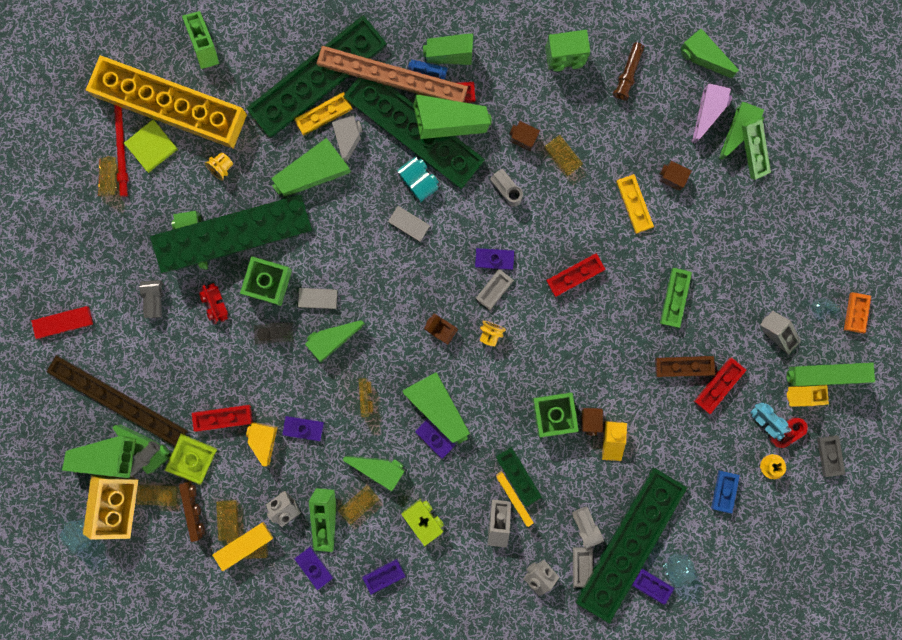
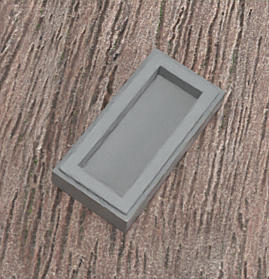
M397 206L388 223L421 242L430 228V225Z
M499 269L475 299L491 310L514 280Z
M299 288L298 307L337 309L338 290Z
M573 547V587H584L593 571V548Z

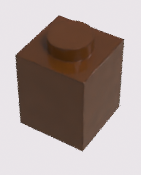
M519 121L517 126L513 125L509 133L511 136L510 142L531 151L540 130Z
M670 161L661 168L659 172L661 178L659 181L680 191L684 188L692 170Z
M581 408V431L585 432V435L597 436V432H603L602 408Z

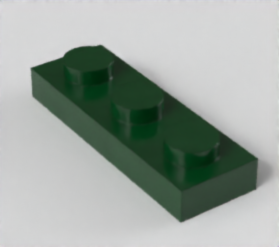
M512 446L495 456L525 507L542 498Z

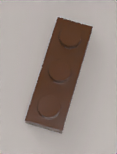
M714 356L655 358L656 377L715 375Z
M191 481L179 484L190 541L195 542L203 538L205 528L199 520V515H201L200 506L195 502L194 496L197 495L196 487L192 485Z

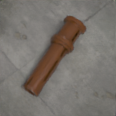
M633 43L624 72L618 77L619 83L612 94L614 97L624 101L629 99L630 88L635 83L634 74L645 48L641 43Z

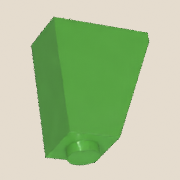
M473 34L427 39V45H423V57H426L427 63L472 65Z

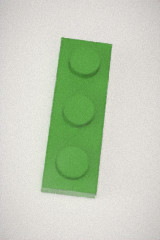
M760 118L741 125L750 178L754 180L771 173L763 121Z
M677 268L671 269L660 324L680 328L692 272Z

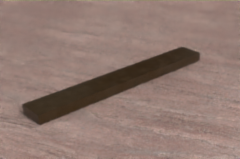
M58 355L54 357L46 371L176 446L181 434L186 435L188 433L187 429Z

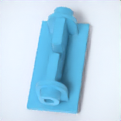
M766 403L756 404L755 408L750 412L752 417L761 426H764L767 422L769 423L765 430L774 439L777 438L780 441L785 436V433L791 431L788 423L783 418L778 417L774 413L773 408Z

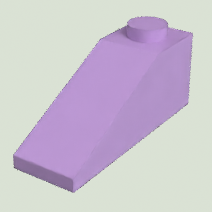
M709 83L704 88L692 143H696L725 108L729 107L732 96L729 95L730 88Z

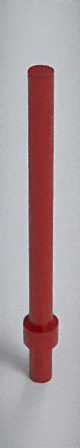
M114 105L118 173L116 176L119 183L120 197H128L127 182H129L128 173H126L122 107Z

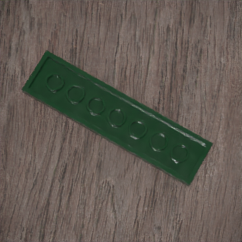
M362 15L328 42L325 47L372 59L387 47V43L366 17ZM321 49L246 107L247 111L270 139L350 76L349 74L318 66L317 61Z
M358 77L343 96L351 105L460 190L465 187L485 162L483 157L456 136L420 139L414 104L391 86Z
M300 194L151 235L150 239L161 274H165L312 232V228Z
M652 467L590 577L576 598V604L610 624L688 487Z

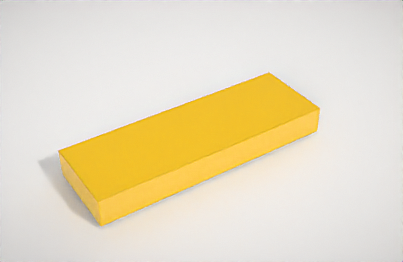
M344 92L294 119L303 136L353 110L350 103L343 98Z
M635 175L616 180L635 234L653 228L654 225Z
M501 471L496 474L498 481L525 525L529 527L534 524L503 472Z
M262 522L214 553L213 557L223 572L271 541L273 536L265 523Z

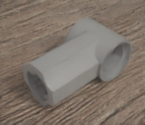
M503 169L497 171L490 178V181L506 199L507 204L510 206L519 205L523 197L521 188L515 185ZM517 193L519 198L512 200L509 198V195Z
M587 506L572 512L585 549L604 542L598 526L595 525Z

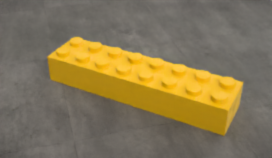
M101 55L86 88V91L95 98L232 149L235 147L247 116L244 109Z

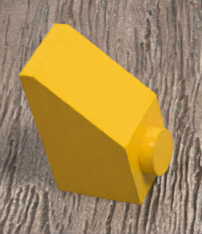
M828 386L788 387L787 400L789 406L829 404Z
M604 421L602 460H622L626 445L627 423Z
M252 423L251 426H248L246 437H248L247 443L261 465L268 466L270 465L278 427Z

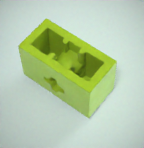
M420 498L404 510L401 515L422 544L426 546L443 533L444 529L442 527L444 523L439 516H433L431 513L433 508L427 500L423 502ZM421 517L424 519L428 518V525L425 523L420 524Z

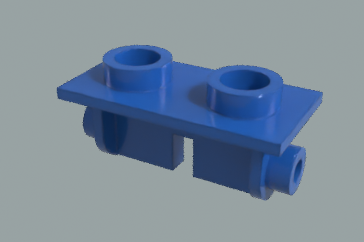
M412 59L408 65V70L445 80L448 70L446 67Z

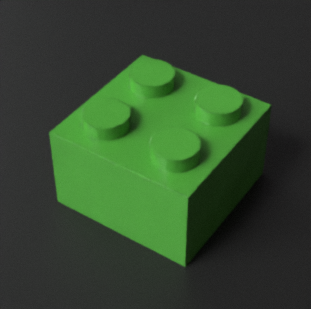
M587 30L548 35L545 46L548 70L562 71L564 67L571 66L572 69H579L586 64L590 54Z
M251 256L240 294L282 306L292 269Z
M572 392L532 398L538 437L579 432Z

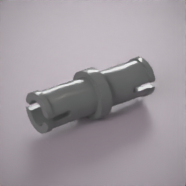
M150 441L141 452H137L132 462L131 477L136 476L143 466H147L150 463V459L160 450V446L156 442Z

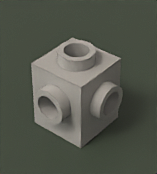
M286 491L266 504L269 511L267 516L273 523L277 522L281 527L301 513L296 501Z
M542 560L537 564L535 562L527 568L528 573L523 578L541 596L553 588L559 576Z

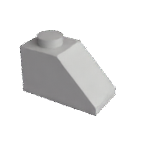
M354 116L332 122L344 162L349 160L361 139L359 133L363 132L360 121L356 122Z
M774 311L765 317L760 324L764 333L788 355L801 342L792 322Z
M492 499L487 545L507 548L510 534L511 502Z

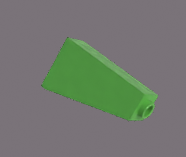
M416 95L413 106L420 139L486 133L489 125L492 123L491 115L488 114L486 106L423 95Z
M325 138L271 179L275 183L272 186L278 194L282 193L287 197L349 174L351 170L329 140Z
M874 363L789 367L786 378L790 382V386L874 383Z
M437 372L403 390L404 395L452 443L457 441L460 444L468 439L467 435L470 432Z
M118 436L67 450L62 471L130 478L137 438Z

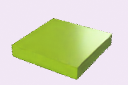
M155 120L150 121L124 142L148 173L178 150Z
M181 434L165 471L201 485L217 448Z

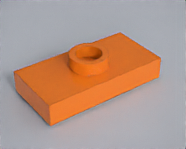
M853 292L849 294L844 325L845 331L866 333L871 302L870 295Z

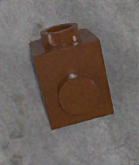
M434 313L427 320L424 330L448 345L458 331V328Z

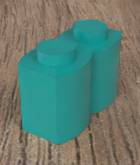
M414 157L399 168L397 173L421 203L438 190L437 184L439 181L433 174H428L425 170L427 166L422 159L418 160Z

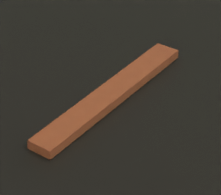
M325 46L321 47L317 65L320 67L429 97L464 103L468 86Z

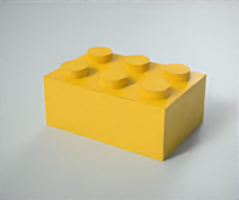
M91 475L83 535L89 539H130L138 479L131 476L130 478Z

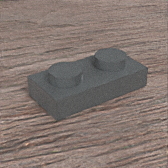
M839 436L817 438L823 476L845 475Z

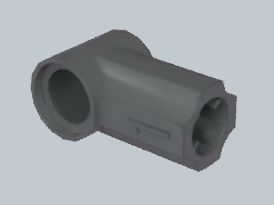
M162 280L141 281L140 283L144 318L162 317L161 297L164 295L162 293Z

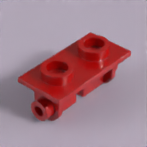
M215 283L207 286L208 289L203 285L199 295L202 303L206 302L208 307L206 314L209 321L213 320L215 325L218 319L220 321L227 320V315L229 314L224 302L216 304V301L222 300L218 286H215Z

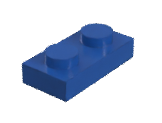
M718 471L711 509L727 513L733 512L740 475Z

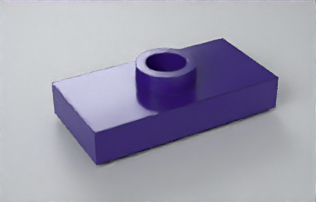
M476 248L475 268L513 270L514 250Z
M285 416L282 435L321 441L324 422Z
M429 419L415 431L441 458L455 446Z
M311 546L294 558L317 590L333 579L332 574Z
M398 559L362 576L370 595L406 577Z
M641 568L632 586L663 605L667 603L675 589Z

